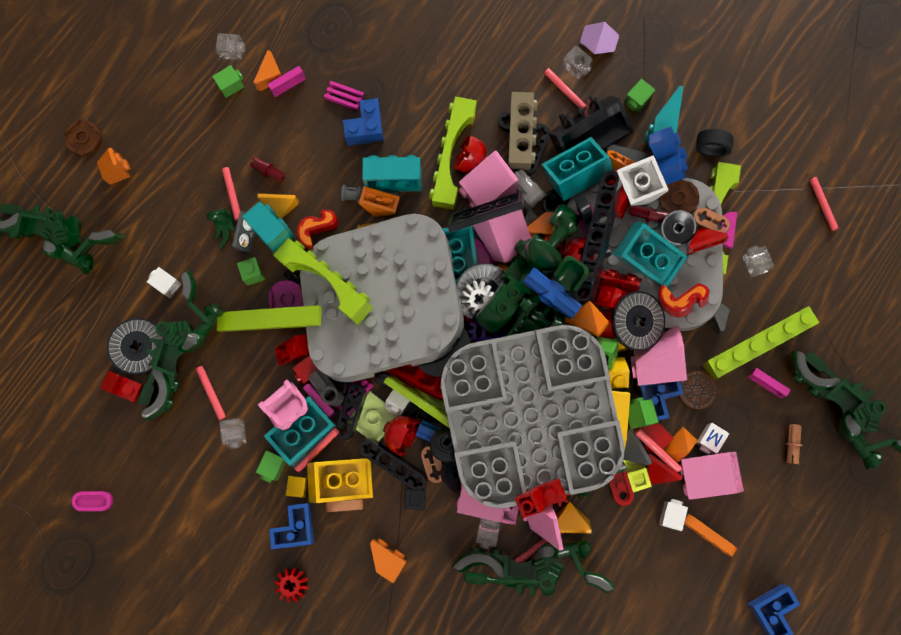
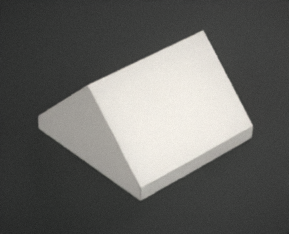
M654 155L617 170L631 206L651 204L668 192L667 185Z

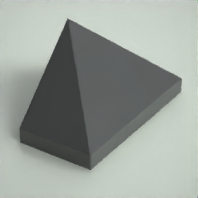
M720 303L716 313L710 319L716 335L725 330L730 311L722 303Z
M628 428L623 460L641 466L652 464L641 441L634 434V429Z

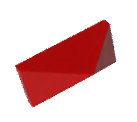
M699 227L688 246L687 253L689 255L726 243L729 236L724 232Z
M648 453L652 464L645 466L651 485L680 481L683 478L680 474Z

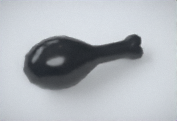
M554 188L548 191L542 199L544 212H554L560 204H564V201Z

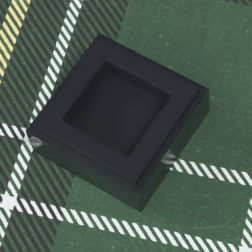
M406 489L405 509L425 511L426 490Z

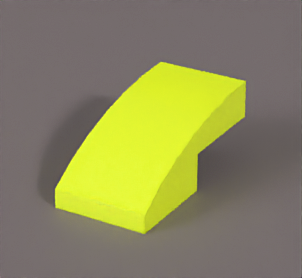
M623 460L627 467L626 471L633 492L652 487L646 467Z

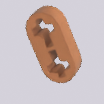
M699 208L694 213L693 217L698 227L724 233L729 230L730 221L707 208ZM706 214V219L699 221V216L697 215ZM720 221H721V222L724 223L723 226H724L725 228H721V230H718V229H717V226H718V225H716V224H714V223H712V222H715V223L719 224Z
M430 446L425 447L422 450L421 458L427 477L431 482L439 483L442 481L441 476L439 475V479L436 480L430 474L433 473L432 466H436V470L441 471L442 462L434 456L433 464L430 463L429 458L425 459L427 450L431 451Z
M363 499L325 502L326 512L362 510Z

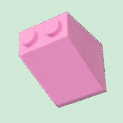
M494 151L459 181L460 189L458 191L464 199H468L471 208L516 193L518 178L499 153Z
M522 210L472 225L493 260L502 263L511 262L513 257L519 255L514 247L520 239L526 241L528 238H531Z
M679 326L665 331L659 342L652 348L644 351H634V356H630L633 378H637L638 386L687 380L684 344Z
M736 452L681 459L682 464L680 466L682 468L680 472L685 477L683 489L685 495H688L689 500L735 494L744 491Z
M461 483L462 490L457 500V513L511 525L516 524L518 506L493 508L483 505L471 497Z

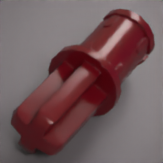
M258 157L252 159L258 165L251 161L250 166L262 172L265 177L269 176L279 183L285 180L286 174L273 167L272 163H266Z
M634 205L629 210V215L644 218L646 222L662 223L669 214V212L653 209L651 206L650 208Z

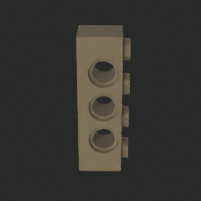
M512 92L508 155V167L510 169L530 170L531 164H535V152H532V146L536 145V135H533V128H536L537 117H533V111H537V100L534 99L533 92ZM525 111L528 115L522 116L519 112ZM519 129H526L527 132H526V133H520L518 130H519ZM524 146L527 150L520 151L518 147Z

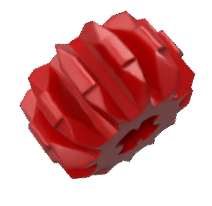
M294 567L291 572L286 568L284 569V574L279 573L277 575L280 580L274 581V584L279 585L280 588L274 591L275 593L282 592L279 596L280 600L286 596V603H290L292 598L294 602H298L299 596L305 597V593L302 590H308L309 586L303 585L304 582L308 581L307 577L301 578L304 574L303 571L297 574V568ZM295 582L296 586L292 589L288 588L287 584Z

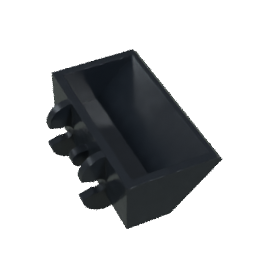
M590 96L587 98L589 108L585 111L581 107L578 108L577 116L571 118L568 114H560L559 119L562 125L548 133L557 152L561 154L590 137L604 151L609 146L634 133L620 98L608 96L600 101L597 97L592 98Z

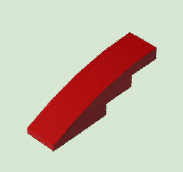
M411 364L385 370V372L408 385L444 401L441 389L442 377L428 375L417 365L412 366Z

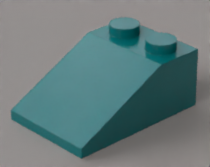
M684 86L678 87L656 116L653 124H649L644 138V142L647 143L646 149L651 150L649 134L668 127H672L674 133L677 132Z
M634 222L613 253L616 258L659 286L664 284L666 287L669 286L688 258L686 254L645 223Z

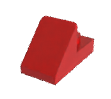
M108 371L100 388L136 403L144 385Z

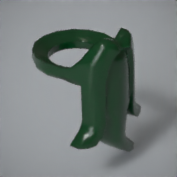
M225 208L212 211L206 216L209 221L215 224L217 233L214 238H220L223 233V240L219 245V250L228 243L230 230L236 231L230 212Z

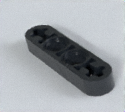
M367 438L360 444V452L364 457L410 488L419 491L426 486L428 478L423 471L392 452L377 440ZM370 443V444L373 445V446H372V449H373V450H370V451L368 452V451L366 450V449H367V446H366V445H368V444ZM378 449H380L381 451H380V452L377 454V456L375 457L374 455H375L376 452H374V451H377ZM381 454H388L391 458L390 463H383L380 459ZM404 465L407 468V473L399 474L397 466ZM413 471L414 473L411 475L409 479H407L410 472ZM421 477L422 483L415 484V478Z

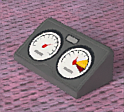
M240 211L232 246L237 252L249 254L251 253L255 232L242 217L246 212Z

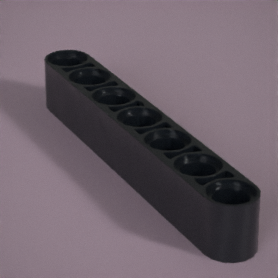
M608 171L603 174L581 260L588 267L589 273L593 272L594 275L591 279H585L580 288L574 292L575 298L581 304L588 301L593 303L596 299L622 190V182L614 171ZM611 180H616L613 185H608ZM608 198L612 199L608 204L603 203ZM607 217L605 222H599L600 218ZM603 235L600 241H594L596 236ZM593 254H598L595 260H590ZM589 291V295L586 298H581L583 292Z

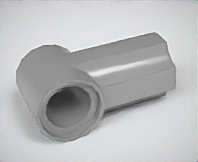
M521 169L514 173L518 178L517 189L523 192L524 200L533 208L546 196V193Z

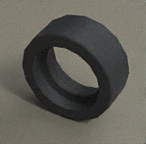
M720 129L703 130L697 135L696 151L709 157L727 156L732 152L733 135Z

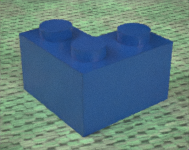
M378 98L360 100L361 118L343 120L345 139L348 146L384 141Z
M672 127L649 134V146L656 158L666 185L685 179L686 170L688 169L685 160L688 158L685 148H681L680 137L677 132L674 133Z
M680 381L636 386L639 398L643 397L644 401L652 399L658 421L670 418L665 399L684 394Z
M312 503L288 506L289 526L269 529L271 550L315 544Z
M780 584L747 604L765 635H794L783 615L798 607L800 603L788 585Z

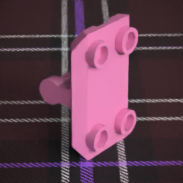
M287 379L283 382L284 385L267 400L261 401L258 404L269 416L274 426L282 430L288 429L296 419L304 415L308 410L305 398L294 383L289 382Z

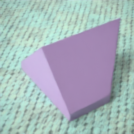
M606 22L586 25L580 44L586 46L594 54L614 53L620 35Z

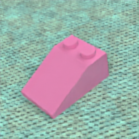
M552 505L546 506L541 513L523 518L524 521H528L531 530L558 550H564L558 520Z

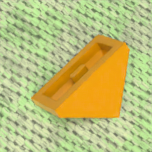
M258 194V199L264 206L268 204L278 218L281 219L293 210L299 202L295 195Z
M571 502L556 513L560 533H591L589 519Z

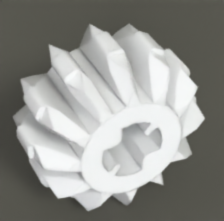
M473 281L474 287L471 288L467 284L466 288L469 291H462V295L466 297L461 299L462 303H467L465 309H471L472 314H475L477 309L480 311L494 294V292H489L492 288L490 285L485 287L484 281H481L479 286L476 281ZM481 293L482 299L478 301L474 296L476 294L480 296Z

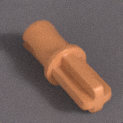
M789 425L788 443H786L788 445L786 463L792 464V456L794 455L793 464H799L800 447H802V444H800L801 425Z

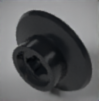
M673 211L662 222V235L673 245L685 244L695 235L696 221L687 211ZM677 223L681 224L678 231L674 229Z
M449 427L436 431L430 441V449L434 457L447 463L456 461ZM446 440L452 443L450 447L443 445Z
M456 461L446 462L441 468V479L451 491H460L462 489Z

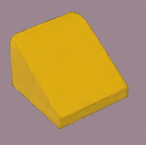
M288 476L286 496L305 498L308 478Z

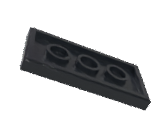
M522 191L451 214L448 223L449 232L451 233L524 209V194Z

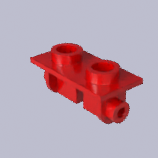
M607 269L602 272L599 285L616 288L618 285H621L622 291L630 293L639 291L642 278H638L635 274L627 273L625 275L618 273L617 270Z

